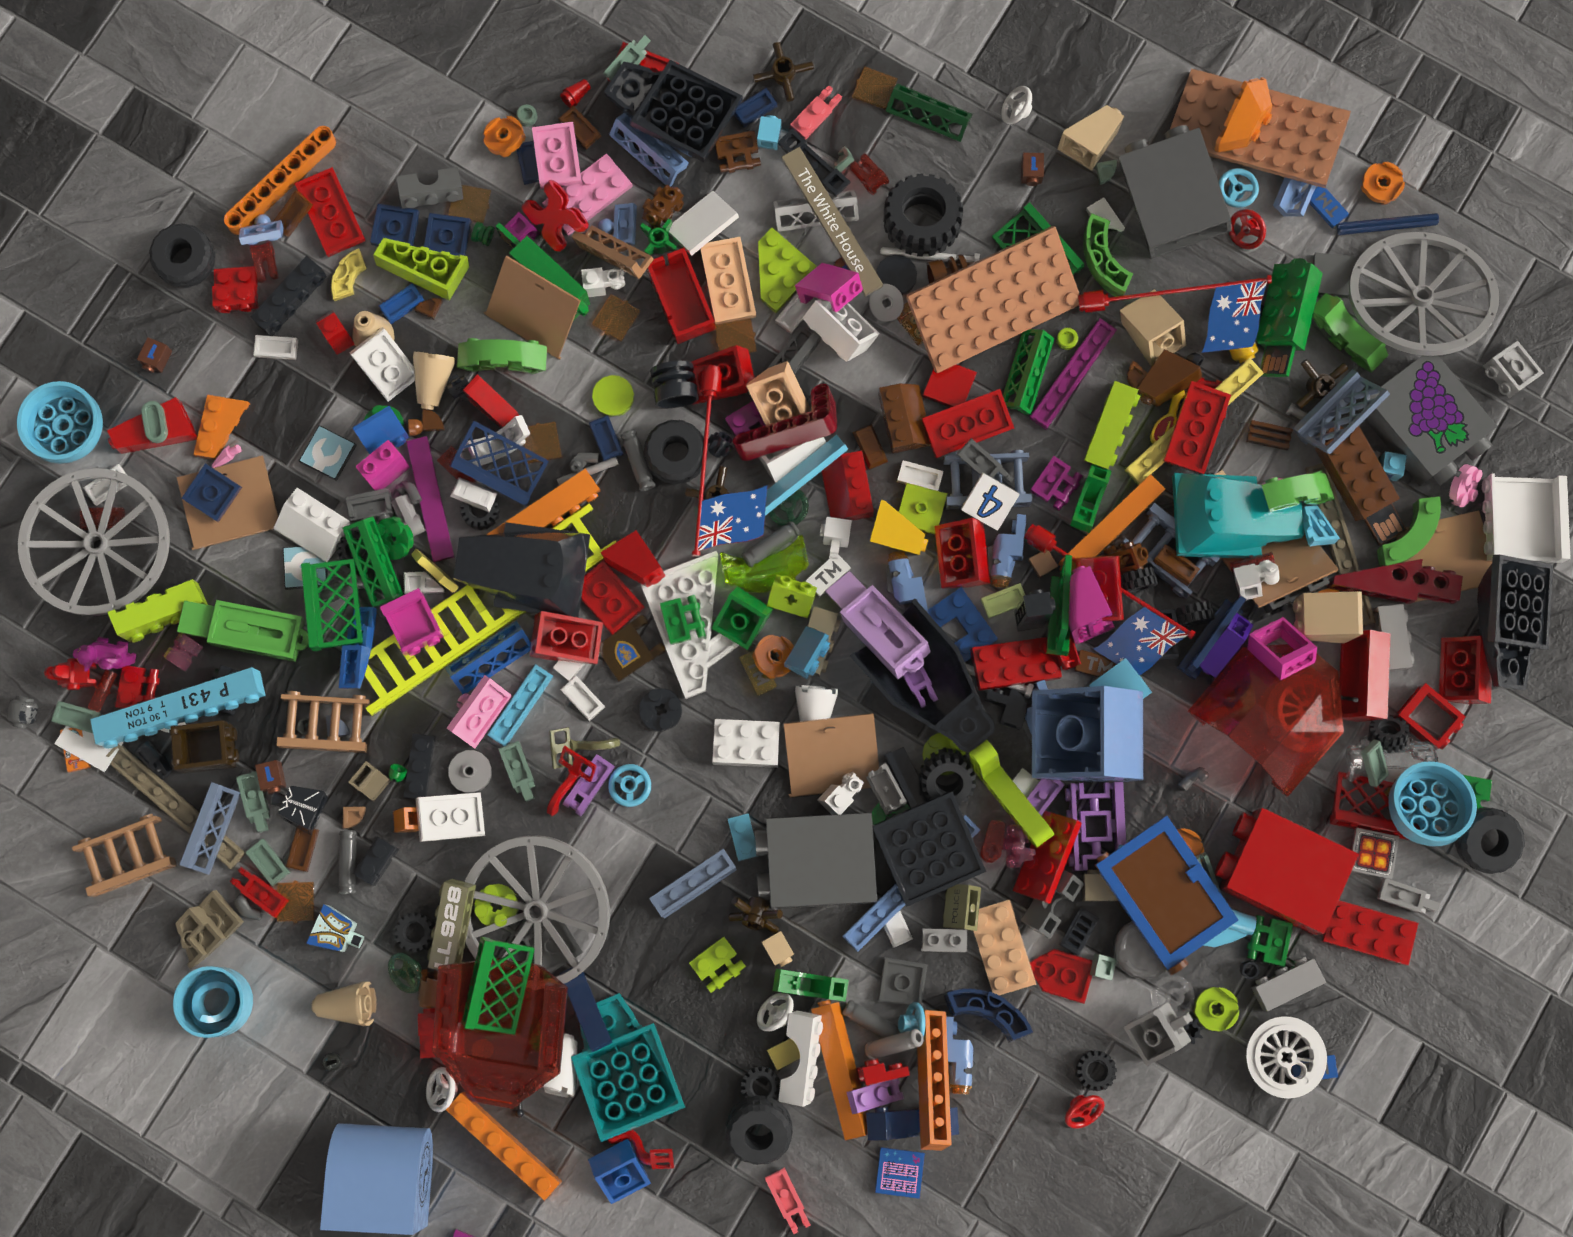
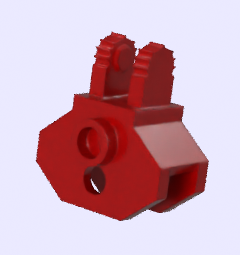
M70 658L65 663L45 668L44 675L49 680H58V685L67 690H80V688L96 686V679H90V669H97V664L93 662L89 670L84 671L85 666L79 664L76 658Z

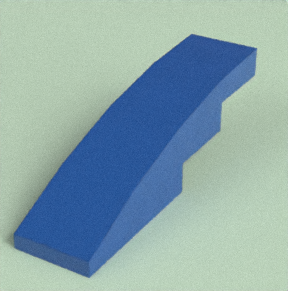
M360 607L363 643L342 646L339 677L340 689H360L375 631L377 609L374 607ZM350 626L347 639L358 638L357 630Z

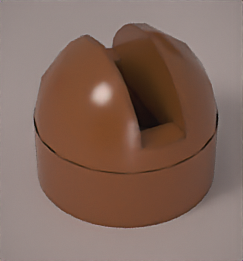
M408 419L409 436L419 435L423 430L422 422L418 419Z

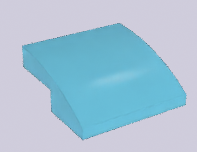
M1126 658L1089 685L1090 687L1109 686L1142 691L1143 699L1152 693Z

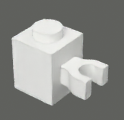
M826 517V524H821L820 536L824 537L823 544L831 545L829 558L838 559L839 547L848 548L852 520Z

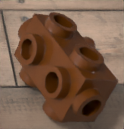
M666 185L664 188L658 187L654 193V198L652 200L648 198L642 207L644 209L642 219L649 223L648 227L651 230L658 227L661 228L668 218L671 220L673 214L682 209L684 195L678 187H670L669 185Z
M1133 541L1122 544L1119 549H1116V546L1108 547L1103 550L1104 554L1101 555H1119L1120 575H1124L1130 570L1143 569V565L1148 563L1147 549L1142 547L1140 543L1134 544Z

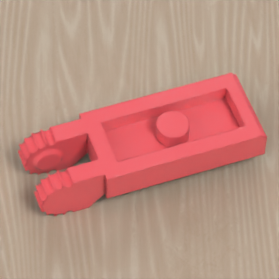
M827 86L819 97L817 96L790 124V128H793L805 140L832 113V110L842 99V96L837 94L829 104L824 102L833 90L830 86Z
M785 1167L766 1176L765 1180L793 1234L798 1232V1228L791 1216L798 1212L803 1225L806 1228L811 1226L803 1210L804 1206Z

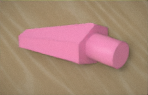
M228 445L213 462L212 468L222 466L232 460L236 454L241 452V447L239 445L233 447Z

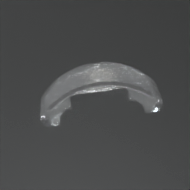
M1411 735L1408 736L1407 746L1402 751L1399 749L1397 753L1394 750L1391 753H1387V750L1383 752L1387 769L1406 770L1417 763L1438 762V756L1433 744L1428 741H1415ZM1368 736L1360 738L1359 743L1356 745H1349L1346 748L1348 782H1353L1357 777L1367 773L1361 751L1369 745Z

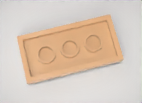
M735 237L705 244L700 250L715 324L756 317L741 238Z
M1007 900L980 908L977 931H974L992 993L1002 995L1036 985L1011 901Z

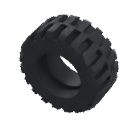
M923 173L917 174V177L907 176L904 182L899 180L895 184V188H891L888 192V197H886L883 218L885 233L888 234L890 242H895V247L899 250L905 249L906 254L912 255V253H917V257H923V254L934 256L936 251L942 253L946 250L947 246H952L955 238L959 236L963 218V203L961 202L959 192H955V187L951 183L946 184V179L942 177L937 179L933 174L923 176ZM927 204L936 208L943 218L931 226H918L911 223L905 217L904 212L913 205Z

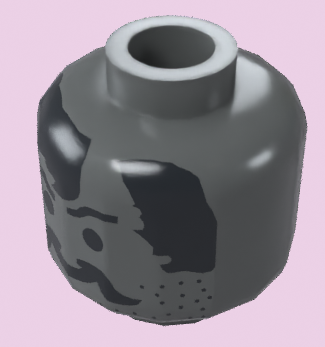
M16 696V699H12L9 702L7 719L13 722L14 727L26 728L27 724L35 723L38 705L34 702L33 698Z

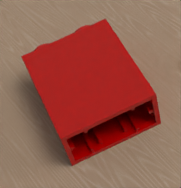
M1260 808L1253 811L1252 815L1243 812L1232 832V836L1240 839L1233 855L1225 851L1215 869L1214 875L1222 878L1219 886L1220 890L1285 922L1293 923V926L1312 935L1324 934L1359 854L1267 809Z

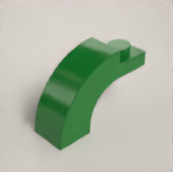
M1095 464L1091 465L1076 503L1070 526L1088 533L1091 532L1101 499L1110 479L1111 470Z
M776 969L773 991L846 1002L849 980Z

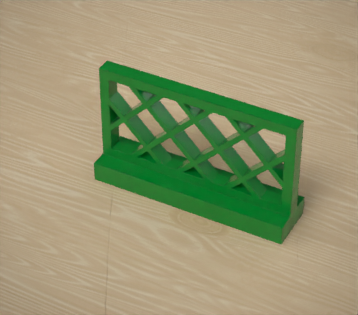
M1029 202L1019 214L996 232L992 238L1003 250L1015 244L1016 233L1028 234V237H1030V234L1039 233L1051 227V225ZM1022 217L1029 222L1028 230L1016 229V223ZM1005 232L1013 233L1012 244L1003 243L999 237ZM1059 236L1071 272L1074 275L1084 268V263Z
M1065 555L1060 576H1052L1050 580V598H1054L1056 609L1053 610V614L1048 620L1046 654L1068 656L1070 629L1068 622L1072 555Z
M348 559L310 564V562L301 563L309 648L312 651H319L322 648L363 643L355 560ZM350 565L351 573L346 579L336 573L341 566ZM326 568L331 572L324 582L317 577V569ZM334 575L343 581L336 591L327 585ZM346 584L353 589V593L348 599L339 594ZM324 587L333 592L326 603L319 598V593ZM336 596L345 601L338 612L329 606ZM348 605L355 609V614L350 620L341 615ZM326 608L335 613L329 623H326L321 618V614ZM338 617L347 622L340 633L331 626ZM351 625L357 630L358 638L347 639L343 634ZM329 628L338 634L332 642L324 643L323 635Z
M480 937L461 1024L465 1029L474 1030L475 1028L515 1035L535 950L534 947ZM495 946L504 947L508 953L498 961L493 955ZM520 950L528 951L526 960L518 965L513 955ZM511 957L516 967L505 974L500 964ZM498 967L503 976L492 983L488 977L489 971ZM519 970L522 974V980L513 986L508 977ZM506 979L511 989L500 995L495 986ZM493 988L498 998L486 1004L483 999L484 993ZM514 992L517 996V1002L508 1008L503 999ZM501 1001L506 1010L495 1017L490 1007ZM488 1010L493 1019L486 1024L478 1023L479 1015ZM509 1013L512 1018L511 1028L501 1027L498 1020Z

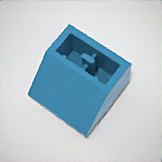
M806 626L786 659L784 667L805 679L808 678L809 674L813 676L819 667V657L824 658L830 648V643L828 642L829 635Z

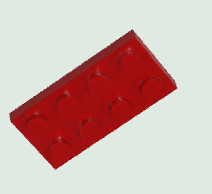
M333 167L295 183L297 190L313 204L308 211V215L327 257H331L366 241Z
M1191 381L1163 461L1204 475L1231 394Z
M1000 389L921 418L935 458L961 449L970 438L977 443L1014 429Z
M1047 637L972 647L970 652L978 691L1036 683L1042 680L1061 679L1062 673L1057 655L1046 654Z
M1044 811L1042 818L1050 826L1054 835L1037 848L1031 843L1013 891L1050 904L1082 823L1072 818Z
M1339 900L1323 934L1322 941L1407 966L1410 962L1419 923Z

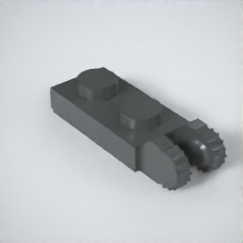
M972 438L957 453L980 476L983 472L993 478L999 472L1006 481L1011 482L1014 479L1002 468L1003 466Z

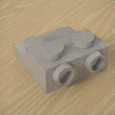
M1518 341L1483 365L1487 377L1494 379L1499 385L1500 393L1507 395L1508 398H1511L1544 374Z

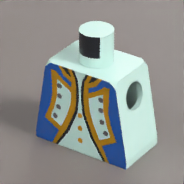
M323 904L307 944L345 952L348 944L360 948L364 936L354 932L357 926L355 921L333 907Z

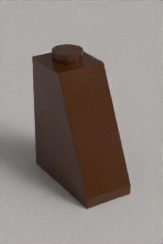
M1164 349L1137 388L1139 389L1140 400L1147 405L1160 406L1188 388L1191 381L1197 382L1202 377L1201 368Z

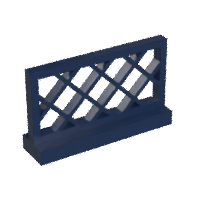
M473 420L449 466L527 506L530 496L549 461ZM478 427L483 430L486 439L474 442L471 435L474 428ZM487 433L493 435L494 437L488 438ZM470 438L471 444L466 445ZM497 438L502 440L504 449L492 452L489 441ZM487 442L490 454L478 457L475 445ZM506 443L513 447L507 448ZM472 446L476 458L470 460L461 458L460 455L463 449ZM516 448L521 450L523 459L511 462L508 451ZM506 452L509 464L497 467L494 455ZM525 453L528 454V455H530V456H532V457L526 458V457H525ZM491 456L495 468L489 470L482 469L479 460ZM535 458L541 461L542 464L539 470L530 473L527 461ZM477 461L478 466L475 465V464H473V463H471V462ZM524 462L527 474L516 477L513 465ZM510 466L513 478L508 480L501 479L498 470ZM496 471L497 476L490 472ZM529 476L531 485L526 492L519 488L517 480ZM515 481V485H516V486H514L513 484H511V483H509V482Z
M1240 596L1233 603L1227 599L1224 600L1214 614L1215 619L1207 624L1177 668L1193 680L1198 677L1202 671L1200 664L1236 613L1239 615L1243 613V610L1240 608L1246 598Z

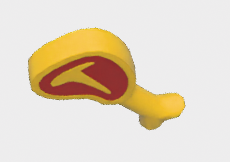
M1184 390L1172 397L1168 413L1154 425L1150 435L1152 444L1176 424L1179 403L1186 395Z

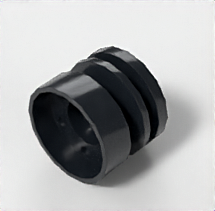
M670 361L651 368L652 384L658 387L653 391L656 407L666 409L679 408L691 405L699 400L697 385L692 383L695 379L692 362Z

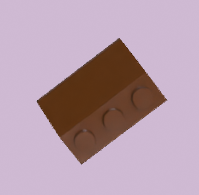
M899 383L880 387L878 396L892 454L931 446L921 418L927 416L919 385Z

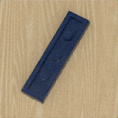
M573 967L561 972L560 975L573 969ZM582 972L574 979L564 983V986L589 1047L594 1052L613 1042L585 974Z

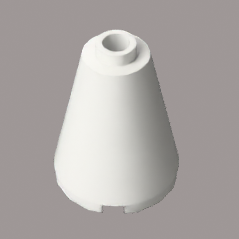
M796 686L795 694L800 722L831 718L838 689L831 687V690L823 686Z
M562 1033L561 1036H556L532 1081L531 1087L539 1090V1086L544 1087L545 1093L567 1098L570 1095L574 1098L576 1070L571 1059L572 1056L577 1055V1041L574 1040V1036Z

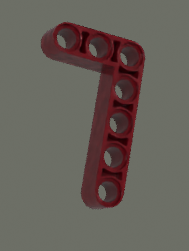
M822 383L816 385L811 390L812 411L735 436L732 442L740 459L748 461L833 434L837 430L836 402L829 386Z

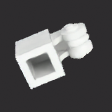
M601 267L581 270L583 288L587 291L588 297L606 295V287L611 286L614 290H618L625 286L624 271L621 269L613 268L603 271Z
M1264 560L1256 566L1254 563L1233 569L1239 595L1246 598V600L1263 596L1261 586L1263 581L1269 585H1274L1280 579L1277 564L1269 560Z
M854 772L845 774L842 777L843 780L840 786L831 784L817 800L832 815H841L854 801L852 796L856 792H860L864 782Z

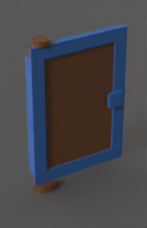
M1168 816L1163 817L1110 855L1108 852H1105L1096 858L1098 863L1095 866L1170 975L1176 974L1189 964L1186 960L1188 955L1239 920Z

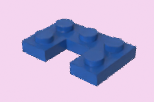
M962 587L928 609L929 615L940 627L956 618L966 631L967 635L955 642L964 662L972 658L970 652L972 647L991 645L998 640Z

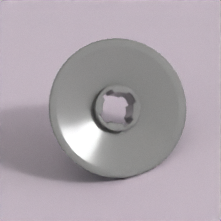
M883 284L882 288L870 295V310L881 321H893L899 317L903 310L904 301L902 294L893 285ZM888 298H889V301H890V303H891V305H889V306L887 305V302H886V299H888Z

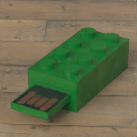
M500 223L496 225L499 237L512 248L509 252L511 259L581 300L574 320L579 315L584 317L589 312L588 306L590 301L587 291L528 236L520 242Z
M1294 258L1287 264H1274L1271 276L1272 283L1269 284L1256 337V342L1265 348L1260 367L1264 374L1261 377H1289L1295 351L1305 350L1323 273L1315 265L1308 263L1303 258Z

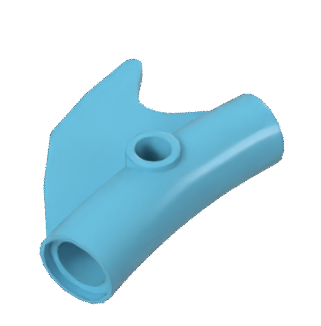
M1232 909L1239 920L1208 941L1204 946L1217 947L1234 942L1247 935H1252L1256 928V916Z

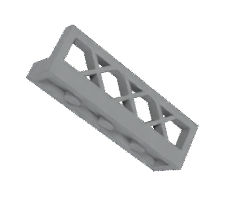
M854 190L842 191L837 197L828 193L839 212L845 206L853 205L854 215L845 216L840 213L845 222L859 220L857 196ZM805 197L773 201L778 232L822 226L819 220H816L817 217ZM804 212H810L814 215L807 222L801 220L800 216ZM790 215L794 218L790 224L781 225L780 216Z

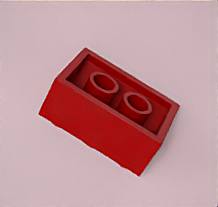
M862 451L842 454L821 471L830 517L852 521L873 517L874 509Z
M969 518L934 526L941 588H965L990 584L984 523L978 519Z
M1482 636L1441 638L1439 694L1452 703L1491 704L1492 678L1484 652Z

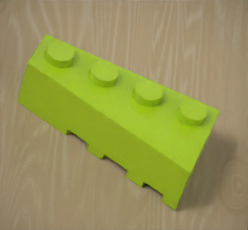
M387 238L382 239L373 254L376 266L449 301L469 269L467 256H455L445 251L437 252L423 246L421 248L410 246L409 243Z
M1117 381L1111 384L1110 394H1108L1105 400L1103 412L1098 419L1096 431L1091 438L1083 460L1109 469V466L1113 467L1118 455L1114 454L1117 446H1122L1125 435L1122 434L1125 426L1129 427L1133 417L1130 414L1132 406L1136 407L1140 399V395L1137 394L1139 389Z
M192 579L166 589L165 595H150L145 599L144 603H129L125 605V610L117 613L115 609L108 611L107 613L116 634L129 642H138L144 639V635L148 633H157L170 623H179L184 600L208 605L199 584Z

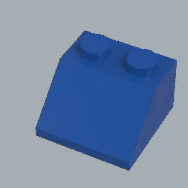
M390 406L353 427V430L369 454L387 440L394 447H400L406 443V439L410 438Z
M628 1139L588 1159L595 1180L611 1204L651 1184L642 1163L636 1156L635 1150Z

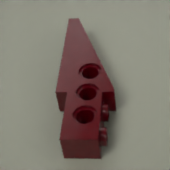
M1423 559L1336 575L1328 580L1327 588L1345 592H1362V595L1405 604H1411L1417 601V598L1454 604L1460 601L1463 576L1456 575V572L1451 570H1443L1441 572L1436 571L1431 566L1422 567ZM1393 571L1399 575V580L1394 579ZM1414 575L1419 578V580H1420V583H1419V584H1416V583L1414 582V580H1413V576H1414ZM1434 580L1440 583V589L1435 586Z

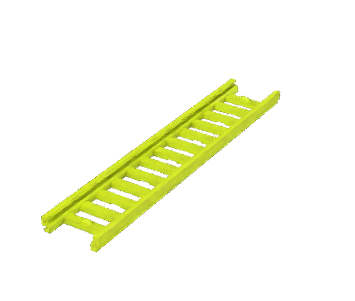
M587 504L551 529L563 530L573 524L579 533L590 534L580 518L592 511V506ZM590 534L589 548L594 555L587 559L585 572L603 561L604 558L600 552L615 544L616 541L600 549ZM466 585L431 609L444 635V639L452 649L441 657L434 646H425L424 648L434 661L432 664L423 669L414 655H404L416 673L405 681L384 650L393 643L401 649L394 634L371 649L369 659L378 655L398 686L387 693L370 666L367 665L365 677L379 696L377 701L366 707L367 711L373 716L526 612L502 608L505 614L494 621L475 593V588ZM465 595L468 596L487 624V627L478 633L456 603L457 600ZM447 607L451 609L470 637L460 645L438 614Z

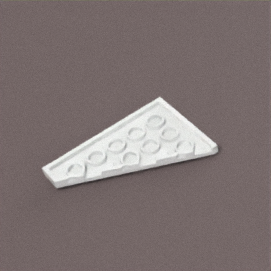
M717 551L663 571L666 577L662 578L655 585L647 588L641 584L685 699L706 692L718 564ZM695 595L697 602L700 603L701 609L699 611L702 621L705 622L706 628L704 630L706 636L698 638L696 631H691V640L671 645L660 603L681 598L682 606L689 604L687 597ZM691 612L685 613L687 624L694 623Z

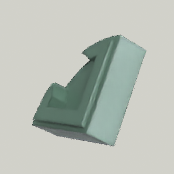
M846 146L839 151L838 154L840 156L837 162H834V169L836 168L840 172L854 161Z
M1117 160L1096 163L1100 185L1108 182L1113 177L1117 167Z

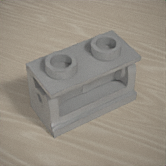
M921 929V951L967 952V930Z

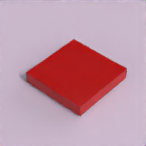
M957 364L939 373H936L933 369L923 397L948 407L966 402L977 372Z

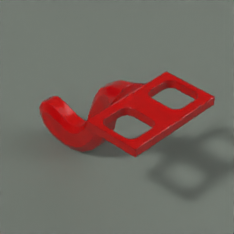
M566 746L562 749L558 763L568 768V776L555 791L548 803L547 814L550 816L557 814L561 799L577 778L581 776L591 782L597 765ZM565 752L574 757L573 765L563 759ZM583 763L592 769L590 776L581 771Z
M629 1130L608 1139V1142L611 1144L626 1139L631 1141L639 1161L645 1165H652V1169L674 1168L672 1149H654L647 1153L644 1150L642 1140L634 1130ZM668 1153L669 1155L655 1156L654 1154ZM662 1162L670 1163L668 1165H656V1163Z

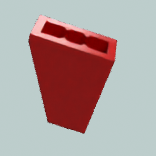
M334 310L315 320L337 355L355 345Z
M478 374L463 389L469 402L501 429L515 416H519L518 412Z
M637 530L600 552L608 566L647 588L659 583L662 578L666 577L660 564Z

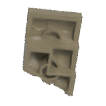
M217 890L212 891L199 906L189 908L175 923L181 936L182 947L187 952L189 959L187 965L190 969L208 957L244 922Z

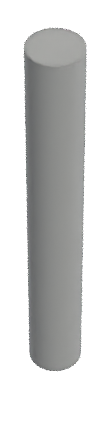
M616 457L587 467L586 470L592 475L619 464ZM579 472L558 478L559 486Z

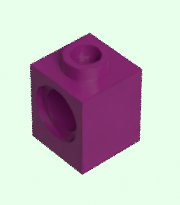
M520 212L504 226L520 242L526 236L534 241L541 234Z

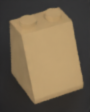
M1104 106L1064 130L1058 150L1092 171L1117 135L1124 115L1114 107Z
M1160 295L1141 297L1120 310L1122 325L1151 366L1154 365L1164 349L1175 353L1186 346L1184 320Z
M1362 592L1303 593L1295 598L1293 603V611L1295 612L1294 627L1310 641L1346 643L1363 634Z

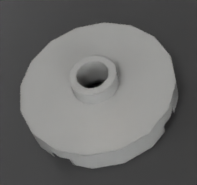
M465 750L458 753L452 759L449 765L448 776L451 783L458 790L465 793H475L483 790L489 784L492 777L491 764L482 753L475 750ZM468 768H473L471 775L466 774Z

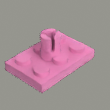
M573 122L532 127L540 188L543 189L549 180L556 181L560 186L582 183Z
M484 675L471 695L465 693L459 697L458 701L461 703H457V707L460 710L452 719L447 729L473 748H476L512 698V695Z

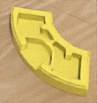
M359 248L347 254L339 262L332 276L331 293L334 301L354 295L353 285L355 279L361 272L367 269Z
M418 549L413 551L412 557L415 561L426 569L439 583L452 593H455L459 586Z

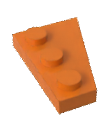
M207 395L193 455L216 460L229 440V435L234 427L238 425L244 410H247L250 403L248 401Z

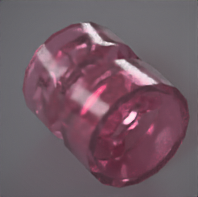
M178 633L173 640L174 646H169L162 656L186 672L193 663L191 658L197 657L203 646L187 635Z

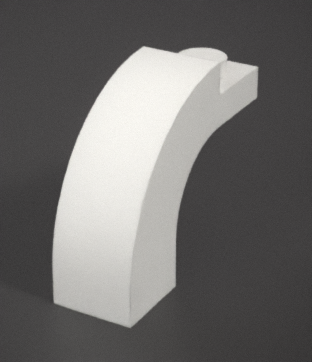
M522 415L515 416L508 424L496 432L520 446L526 443L525 438L530 435ZM483 437V438H480V439H475V440H473V441H474V442H478V441L484 440V439H486V438ZM497 438L489 441L492 452L504 449L502 440ZM487 442L475 445L478 457L490 454ZM506 443L507 448L513 447ZM473 447L464 448L460 457L465 460L476 458ZM516 449L508 451L509 454L515 451ZM506 452L494 455L495 460L506 456ZM491 456L479 460L481 465L493 462ZM477 461L471 462V463H473V464H475V465L478 466Z

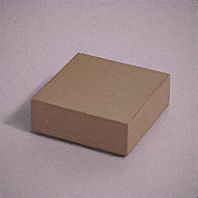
M1049 551L1045 554L1040 552L1028 560L1039 578L1058 567Z

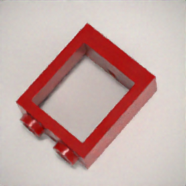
M1427 683L1420 685L1393 716L1395 719L1397 716L1400 717V721L1405 720L1406 725H1409V732L1432 751L1439 748L1441 750L1444 749L1450 742L1449 736L1453 732L1456 734L1463 727L1462 721L1466 717ZM1425 696L1429 697L1454 718L1437 740L1409 717Z

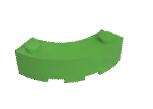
M1091 213L1083 239L1084 256L1087 266L1102 288L1115 297L1124 296L1133 273L1124 269L1110 254L1107 237L1110 221Z
M1325 293L1316 302L1313 319L1320 329L1324 328L1331 336L1329 340L1340 351L1344 348L1352 356L1351 360L1372 373L1388 356L1385 348L1386 344L1364 330L1348 313L1344 302L1338 296H1331Z
M468 338L467 342L458 344L457 368L477 372L508 366V370L536 374L546 371L547 346L539 345V342L535 340L523 342Z
M1322 471L1278 480V477L1266 480V484L1262 485L1270 512L1297 506L1300 504L1299 501L1315 506L1335 500L1328 475L1322 473Z
M1440 497L1421 498L1413 503V517L1407 533L1401 539L1382 545L1377 549L1379 567L1406 562L1426 546L1439 522L1441 512Z

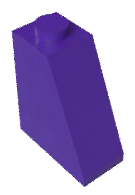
M1236 613L1200 664L1201 669L1206 674L1216 678L1246 641L1253 624Z

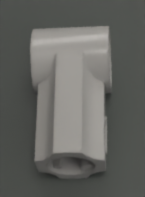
M401 495L391 502L397 516L402 519L401 522L404 525L408 524L411 528L413 537L426 531L408 495Z

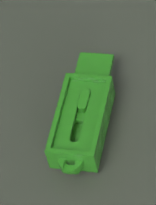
M184 600L177 632L207 638V643L211 646L296 662L298 650L306 649L309 645L308 633L303 629L305 620L302 616L216 600L215 606Z

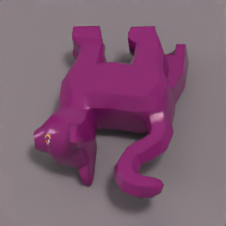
M98 637L97 642H92L88 646L82 645L73 651V657L77 659L79 664L85 666L84 671H88L93 662L98 664L100 668L107 670L129 666L135 663L136 654L128 653V642L118 641L117 645L108 643L109 638Z

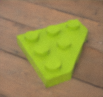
M771 228L758 241L761 301L777 313L797 292L795 285L817 266L775 229Z

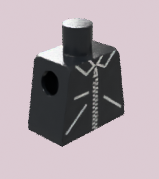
M290 786L286 795L275 792L271 804L280 807L278 814L281 819L312 835L328 797L325 791Z

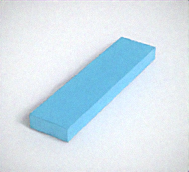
M535 664L487 736L502 746L508 745L554 676Z

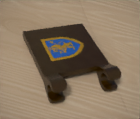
M640 615L630 624L600 643L599 653L618 682L666 652V648L662 643L657 644L649 651L636 631L648 623L644 615Z

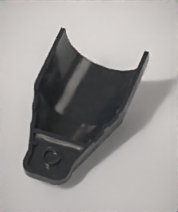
M913 599L912 604L902 616L928 642L930 653L923 658V668L932 683L931 686L938 700L933 701L928 694L927 688L919 691L926 702V706L921 707L904 677L902 676L897 679L867 646L858 652L852 653L850 657L892 705L948 737L962 751L970 752L992 735L995 723L984 710L959 648L916 599Z

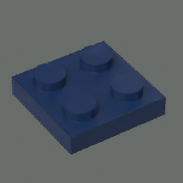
M378 204L370 240L371 245L379 246L382 239L387 238L409 243L410 246H413L420 214L419 210Z
M429 213L424 247L437 252H450L451 255L466 256L471 219Z
M205 463L182 499L219 522L242 487Z

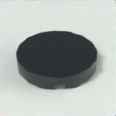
M888 256L877 267L876 273L882 283L895 286L902 295L910 292L916 284V267L905 256Z

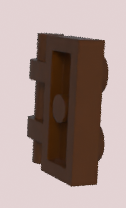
M755 130L721 136L715 143L718 160L727 159L726 164L719 165L721 173L728 171L729 173H735V170L745 168L751 170L753 167L761 166L760 157L753 159L751 157V154L758 153ZM745 156V160L733 161V157Z

